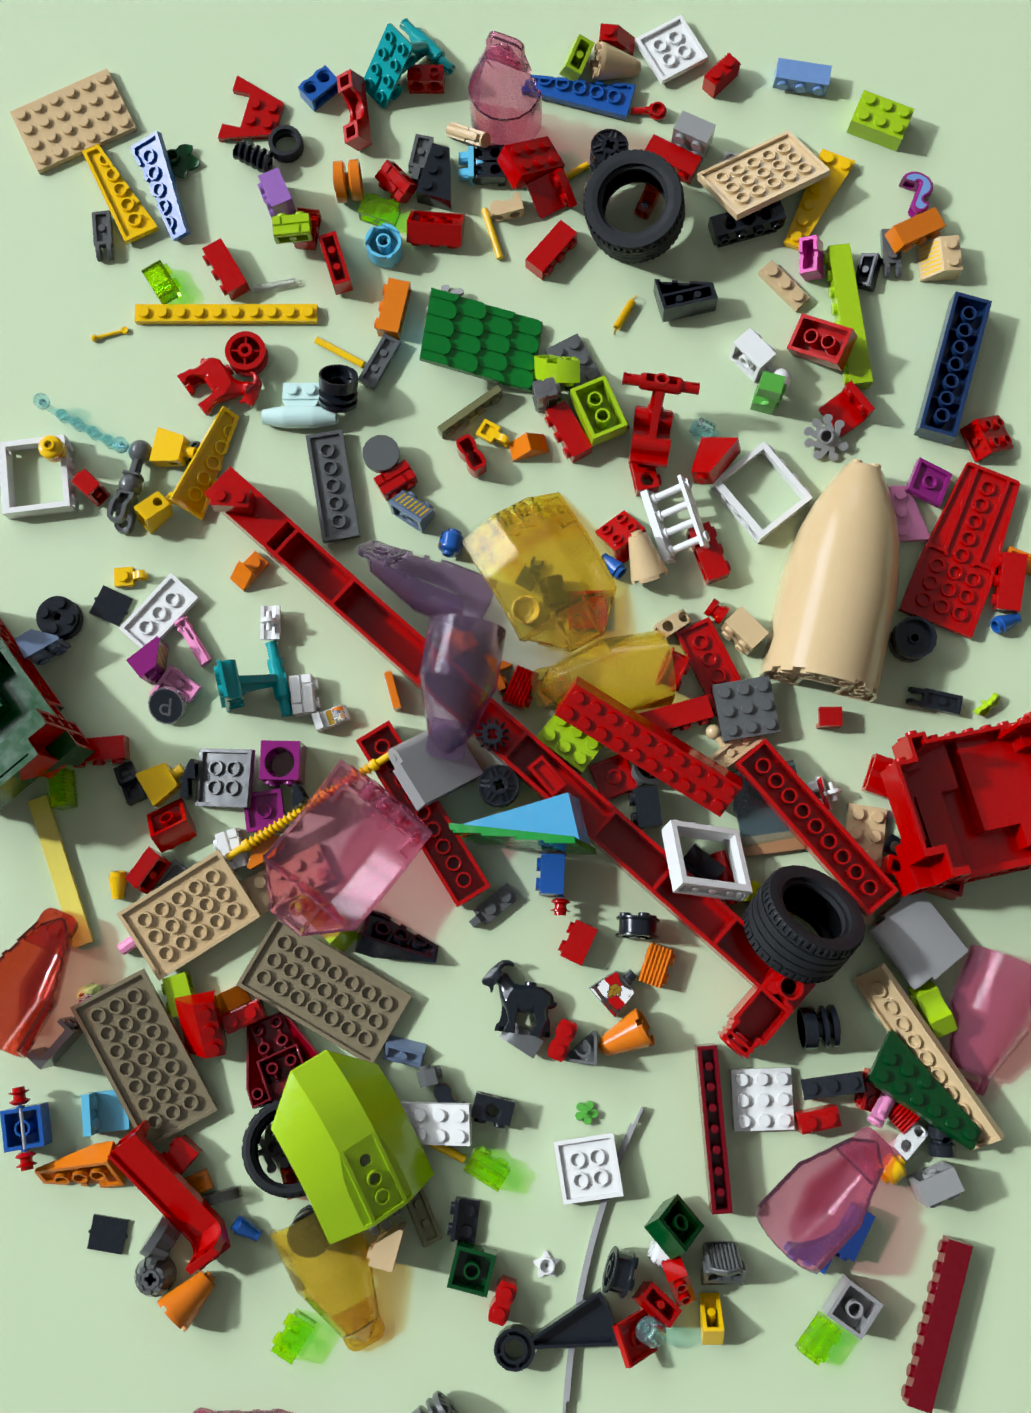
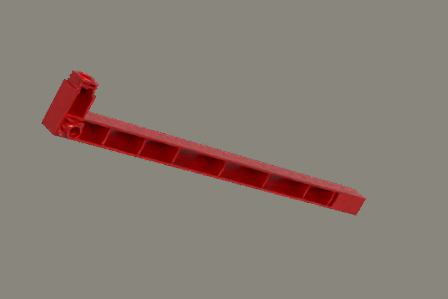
M230 466L212 486L251 489L255 495L253 514L221 513L474 739L482 736L476 730H483L480 723L483 722L487 726L488 718H490L491 724H494L495 718H498V726L504 722L505 726L501 730L509 729V733L503 734L509 737V741L502 740L506 746L503 748L498 744L499 751L497 752L494 746H492L490 753L502 764L511 768L520 780L544 800L552 796L527 768L543 755L568 784L556 796L570 793L579 799L589 841L752 986L727 1015L729 1020L726 1022L727 1025L722 1027L723 1030L718 1032L719 1038L741 1058L748 1059L750 1057L749 1054L753 1053V1049L755 1047L758 1048L759 1045L764 1047L816 984L791 980L769 967L750 945L745 934L743 920L719 898L673 893L666 853L657 843ZM212 486L204 493L209 501ZM496 730L489 732V739L492 740V737L493 739L497 738ZM686 870L687 876L694 877Z

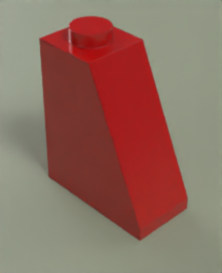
M701 437L691 470L695 484L713 485L741 453L738 437Z

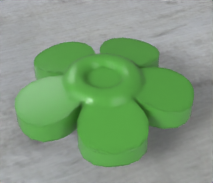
M587 1101L585 1105L582 1102L578 1103L576 1108L581 1112L575 1114L578 1121L583 1119L586 1125L591 1124V1117L596 1118L598 1116V1111L593 1109L594 1103L591 1101Z

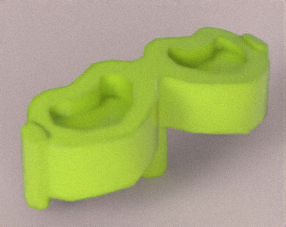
M994 692L987 701L981 700L982 705L973 710V712L979 716L988 715L992 707L998 706L1000 695Z

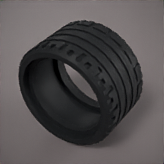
M279 1099L261 1108L259 1113L255 1114L249 1122L242 1140L243 1164L254 1184L266 1193L287 1199L307 1196L300 1182L295 1184L275 1182L268 1177L259 1163L258 1144L262 1133L275 1118L281 1100Z

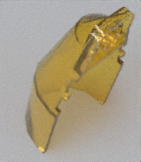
M661 630L600 639L549 667L536 669L531 676L534 699L542 707L557 706L577 676L633 711L671 705L676 691L673 658L667 639Z
M315 1212L279 1231L273 1229L269 1232L296 1292L343 1338L349 1350L360 1351L382 1338L385 1326L379 1315L373 1267L368 1266L370 1259L366 1258L369 1245L363 1232L330 1244Z

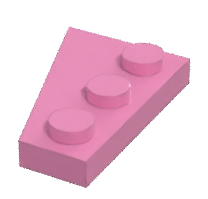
M889 486L897 517L900 542L927 541L930 535L913 495L905 492L906 486Z

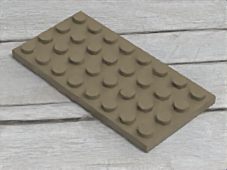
M277 916L236 984L358 1059L373 1063L413 996L280 916Z
M145 968L70 1007L133 1127H137L145 1119L151 1124L146 1131L148 1134L146 1139L152 1145L218 1111L219 1108Z

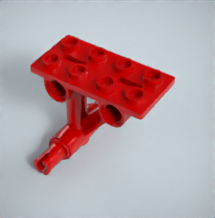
M624 372L622 385L639 386L641 390L652 391L651 400L647 407L635 406L629 462L666 468L671 446L670 430L673 411L666 410L663 407L665 394L679 395L682 392L698 395L700 383L683 381L681 377L668 376L664 373L653 374L643 372L639 375Z

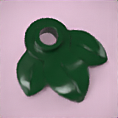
M182 144L176 150L170 149L167 151L173 174L177 177L187 178L188 171L195 170L200 166L199 160L191 155L192 145Z

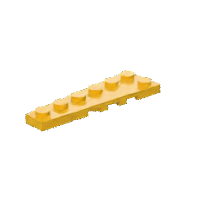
M99 144L83 150L82 153L126 245L158 231L156 223L131 191Z
M825 149L821 150L818 158L830 169V176L806 187L783 246L799 251V238L810 236L853 168L855 160Z
M225 406L220 408L169 498V501L199 520H203L209 504V500L204 493L216 482L224 455L227 453L229 442L232 439L239 419L238 415Z

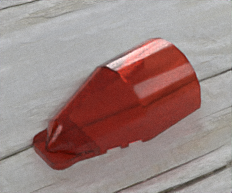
M47 908L41 913L38 920L17 939L18 942L9 950L6 949L1 953L0 1050L22 1059L26 1058L57 1007L73 943L72 938L78 929V922L72 915L55 908Z

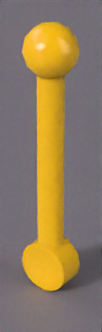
M123 326L121 330L101 335H92L91 340L96 342L98 339L121 333L126 335L129 333V330Z

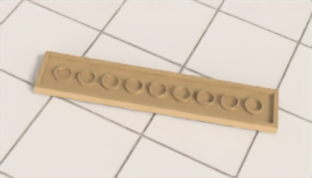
M883 963L856 976L853 982L886 1030L892 1029L982 1131L975 1149L1001 1141L1004 1138V1134L887 965Z

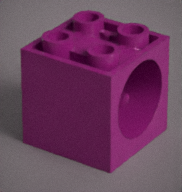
M261 740L259 780L265 782V785L269 787H280V784L287 785V787H293L294 783L305 784L306 746L301 741ZM288 752L294 759L293 769L286 776L275 777L277 774L272 770L274 758L280 753Z

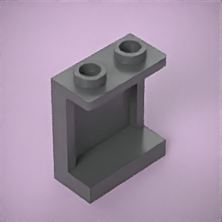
M75 1016L60 1018L57 1021L64 1028V1032L48 1049L46 1047L33 1049L26 1055L40 1070L54 1066L83 1034Z

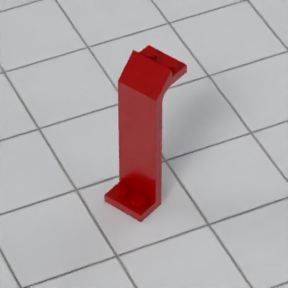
M145 1119L119 1140L107 1157L190 1242L193 1248V1256L185 1270L191 1275L197 1270H203L209 1263L216 1260L231 1247L225 1221L146 1139L148 1135L146 1131L151 1124Z

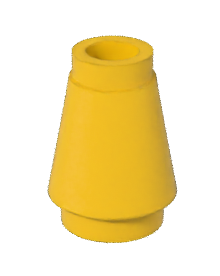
M110 871L108 878L112 899H124L127 871Z

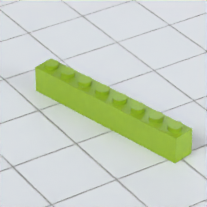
M850 243L829 245L826 252L823 253V264H826L825 277L826 281H829L830 286L828 296L830 299L832 298L831 314L835 316L834 323L854 329L858 336L843 368V384L845 385L852 380L859 390L869 389L873 383Z

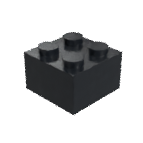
M658 786L633 788L630 795H628L629 806H633V813L630 814L631 821L640 829L659 828L662 825Z

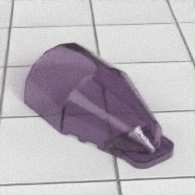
M368 541L358 547L357 554L367 559L370 572L416 613L463 632H470L480 623L491 603L498 580L446 560H441L440 563L430 560V556L424 555V558L412 555V551L390 546L379 541Z
M435 614L430 616L419 679L428 733L426 750L431 757L459 761L465 756L467 743L497 689L506 637L504 627L484 619L465 615Z

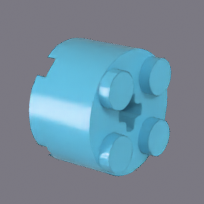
M382 223L368 230L365 244L369 259L378 267L393 268L401 260L404 252L402 238L398 229L391 224Z

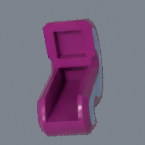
M906 173L901 179L899 187L915 191L908 210V215L912 218L927 211L930 202L927 201L933 191V182L923 173Z

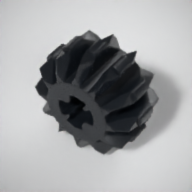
M488 718L487 726L483 722L480 723L483 730L477 729L476 732L482 734V736H478L476 739L477 741L484 740L480 745L481 748L488 744L487 751L490 752L492 746H494L497 752L499 751L498 744L503 748L506 746L502 740L509 741V737L503 735L509 733V729L501 730L505 723L502 722L498 726V718H495L494 724H491V720ZM491 730H492V732H494V730L497 731V732H496V735H497V738H496V739H493V737H492V740L489 739V737H490L489 732H490Z

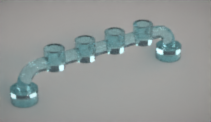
M38 393L34 396L33 403L36 407L52 413L60 422H68L76 431L86 432L92 440L102 441L108 449H115L118 453H125L128 450L129 443L124 437L113 438L111 435H104L95 426H88L80 418H74L64 409H58L51 405L50 399L44 393Z

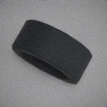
M281 125L274 128L269 135V148L276 160L282 163H292L300 158L304 145L302 136L296 128L289 125ZM283 137H292L296 140V146L286 152L277 150L276 143Z

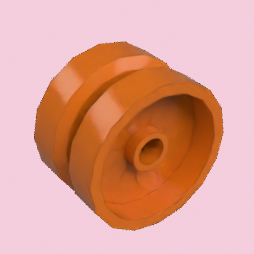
M359 159L349 160L348 172H346V166L342 160L333 161V184L338 203H348L349 190L354 202L364 201Z

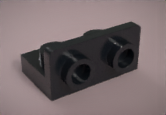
M694 843L683 858L685 869L697 878L718 880L726 870L724 865L697 843Z
M456 1196L455 1202H451L450 1214L454 1216L453 1223L449 1222L447 1235L451 1236L450 1242L459 1240L475 1243L480 1199Z

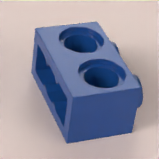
M326 65L321 69H317L311 77L302 81L298 86L301 98L314 112L338 93L337 77Z

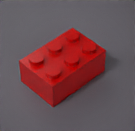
M548 136L504 145L497 158L498 164L514 190L527 187V183L557 168L563 169L565 167L564 162Z
M802 313L787 349L793 356L843 371L858 336L852 328Z

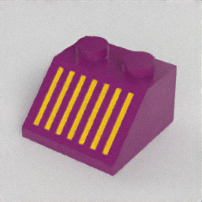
M156 636L126 661L141 679L149 684L157 683L166 671L169 646Z

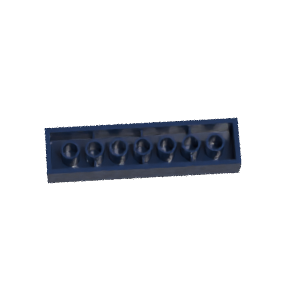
M957 291L950 299L914 431L915 436L950 445L957 437L992 301Z

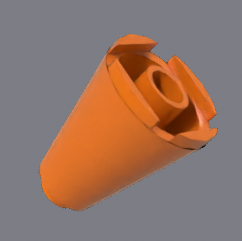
M635 1008L599 1038L597 1046L601 1054L612 1056L655 1045V1039L653 1034L649 1036L650 1026L644 1015L638 1008Z
M201 1270L161 1297L157 1303L160 1308L162 1306L166 1308L164 1313L179 1329L182 1328L185 1332L216 1286L214 1283L216 1278L208 1270L206 1272Z

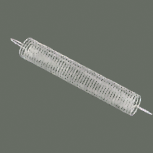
M290 279L280 280L296 284V282L291 281ZM276 281L269 282L266 284H259L253 287H260L263 289L272 290L274 288L265 287L262 285H269L276 288H282V286L273 285L271 283H277L284 286L292 285ZM253 288L254 291H265L262 289Z

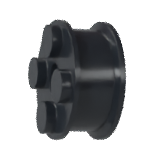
M53 596L41 603L36 613V622L42 632L57 635L63 640L76 636L83 625L84 618L80 607L63 596Z
M620 912L619 916L616 917L619 920V933L615 934L616 937L634 940L659 939L656 931L657 923L660 922V919L657 916L646 912H638V916L631 915L629 912Z
M617 1246L611 1249L602 1278L603 1293L611 1291L619 1294L620 1298H624L628 1291L633 1290L635 1285L633 1275L639 1263V1257H636L635 1252L619 1251Z

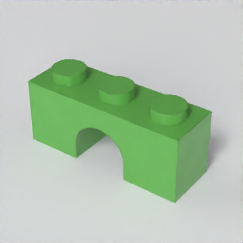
M763 371L759 385H757L750 409L772 415L773 410L778 409L779 403H781L782 397L785 394L787 384H784L786 377Z

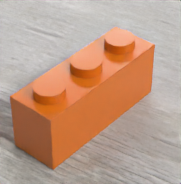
M934 207L894 225L885 234V237L895 254L900 251L904 253L915 244L917 246L922 245L928 238H931V240L935 239L941 234L940 231L946 225L938 210Z
M388 278L387 284H384V299L379 303L378 311L380 315L379 318L376 317L374 324L378 336L382 337L385 333L400 340L412 291L410 282Z

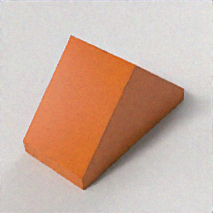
M526 432L509 443L513 462L549 453L544 434Z
M239 986L230 988L216 996L221 1015L252 1001L248 992Z

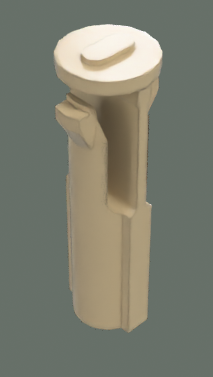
M450 122L446 127V136L482 148H487L490 144L491 136L487 132Z

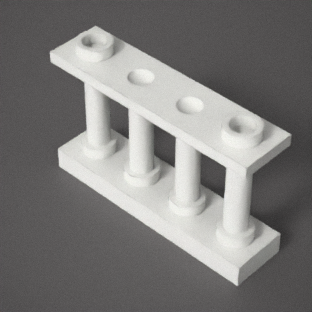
M681 474L677 476L679 484L655 494L646 489L640 492L662 561L667 564L676 562V553L694 545L700 544V547L706 549L710 547L709 534L704 530L691 491L692 483L689 478ZM682 491L685 499L684 502L663 511L659 510L657 503L660 500ZM688 508L691 519L668 529L664 526V518ZM694 526L696 537L675 546L670 544L669 538L671 535Z

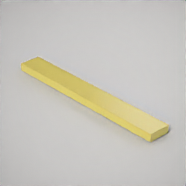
M44 795L28 801L73 947L78 948L94 942L49 796Z

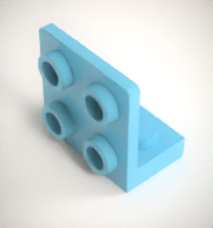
M114 1090L88 1092L81 1095L83 1137L92 1136L96 1133L130 1129V1120Z

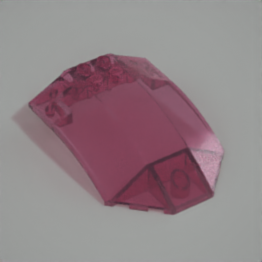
M340 759L300 814L270 849L263 854L267 874L265 875L267 891L269 890L270 899L269 911L299 936L355 931L396 883L433 832L405 804L379 783Z

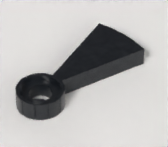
M601 1287L533 1334L528 1328L519 1324L504 1327L498 1333L494 1344V1355L497 1363L507 1371L519 1372L531 1364L535 1355V1349L618 1346L612 1327L615 1325L614 1317ZM517 1339L522 1342L524 1353L515 1358L509 1356L505 1350L507 1341Z

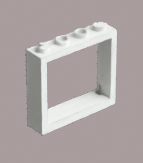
M65 434L54 435L67 448L66 456L61 461L64 501L16 507L12 451L38 448L39 442L43 437L0 442L2 514L8 519L76 511L75 504L78 499L74 493L76 485L72 483L75 463L71 456L74 448L72 447L71 440Z
M762 442L730 467L710 486L711 490L757 544L808 505L813 498L810 490L802 486L798 476L789 471L786 462L783 459H779L773 447L765 442ZM760 453L801 499L765 529H762L723 484L725 480Z
M670 820L662 828V837L673 893L742 902L753 892L739 830L679 820ZM679 836L726 843L735 883L687 876Z

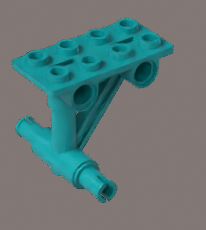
M408 18L403 19L399 27L409 36L410 41L392 23H388L364 76L366 92L383 109L387 108L389 102L397 99L402 93V87L398 84L401 75L424 56L434 65H444V72L447 75H450L454 71L453 69H455V65L445 57V52L436 44L434 39L430 38L421 28H416Z
M277 641L265 643L269 657L267 660L269 674L239 675L236 660H216L217 666L213 667L221 706L222 708L226 707L227 712L243 707V695H246L247 692L272 687L276 701H279L281 716L288 717L293 715L290 702L291 692L289 691L283 665L285 662L280 657Z

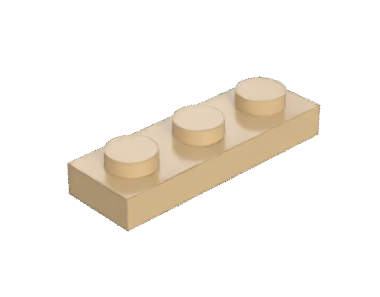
M771 260L758 272V276L795 312L809 301L810 297L774 261Z

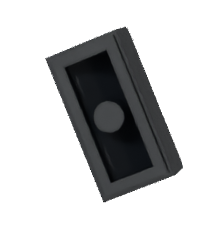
M861 253L855 275L858 289L874 292L882 264V258L879 253Z
M294 783L292 807L298 809L297 806L302 807V803L306 804L310 798L302 786Z

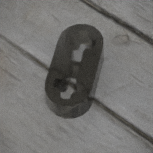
M241 1185L203 1195L204 1200L209 1205L230 1201L243 1196Z

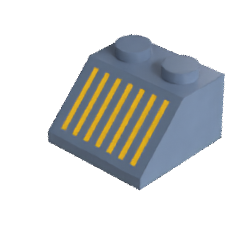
M402 490L388 502L393 515L421 533L425 531L435 517L433 506L425 501L422 503L410 491L407 493Z

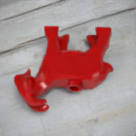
M213 357L208 359L202 358L198 367L188 369L177 375L191 396L195 394L196 388L201 384H207L212 390V394L198 404L206 416L211 413L212 408L216 404L233 400L242 395L243 398L239 403H246L249 407H253L262 387V382L257 373L250 371L254 379L253 382L235 380L232 376L234 372L228 364L224 366L220 359Z

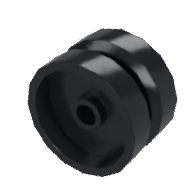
M917 616L908 617L892 629L888 641L889 649L894 657L902 662H917L933 651L937 643V633L931 622L925 618Z

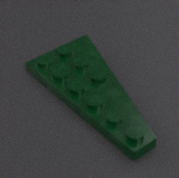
M892 1029L889 1030L865 1081L967 1149H975L982 1131Z

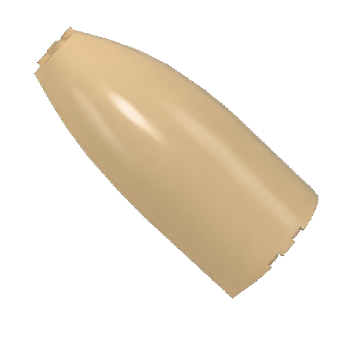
M852 459L851 463L846 464L828 484L809 510L797 531L779 581L759 677L769 675L770 680L797 685L800 681L806 679L835 686V695L870 703L877 699L897 601L900 563L897 517L880 464L863 463L862 460Z

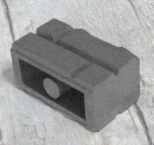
M553 377L546 378L544 381H533L532 399L537 413L546 411V409L557 405V401H561L560 385L555 383Z

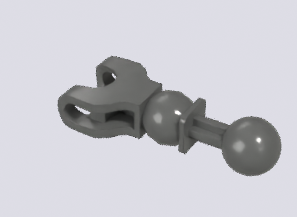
M136 440L129 446L128 454L132 460L129 471L123 470L124 476L119 480V489H117L115 496L111 498L107 509L108 519L114 523L116 530L120 534L131 533L137 516L134 506L138 504L139 499L137 496L141 493L142 482H144V478L140 473L143 464L149 462L152 451L151 445L144 440ZM125 520H127V521H128L127 527L121 528V527H120L121 523H123Z

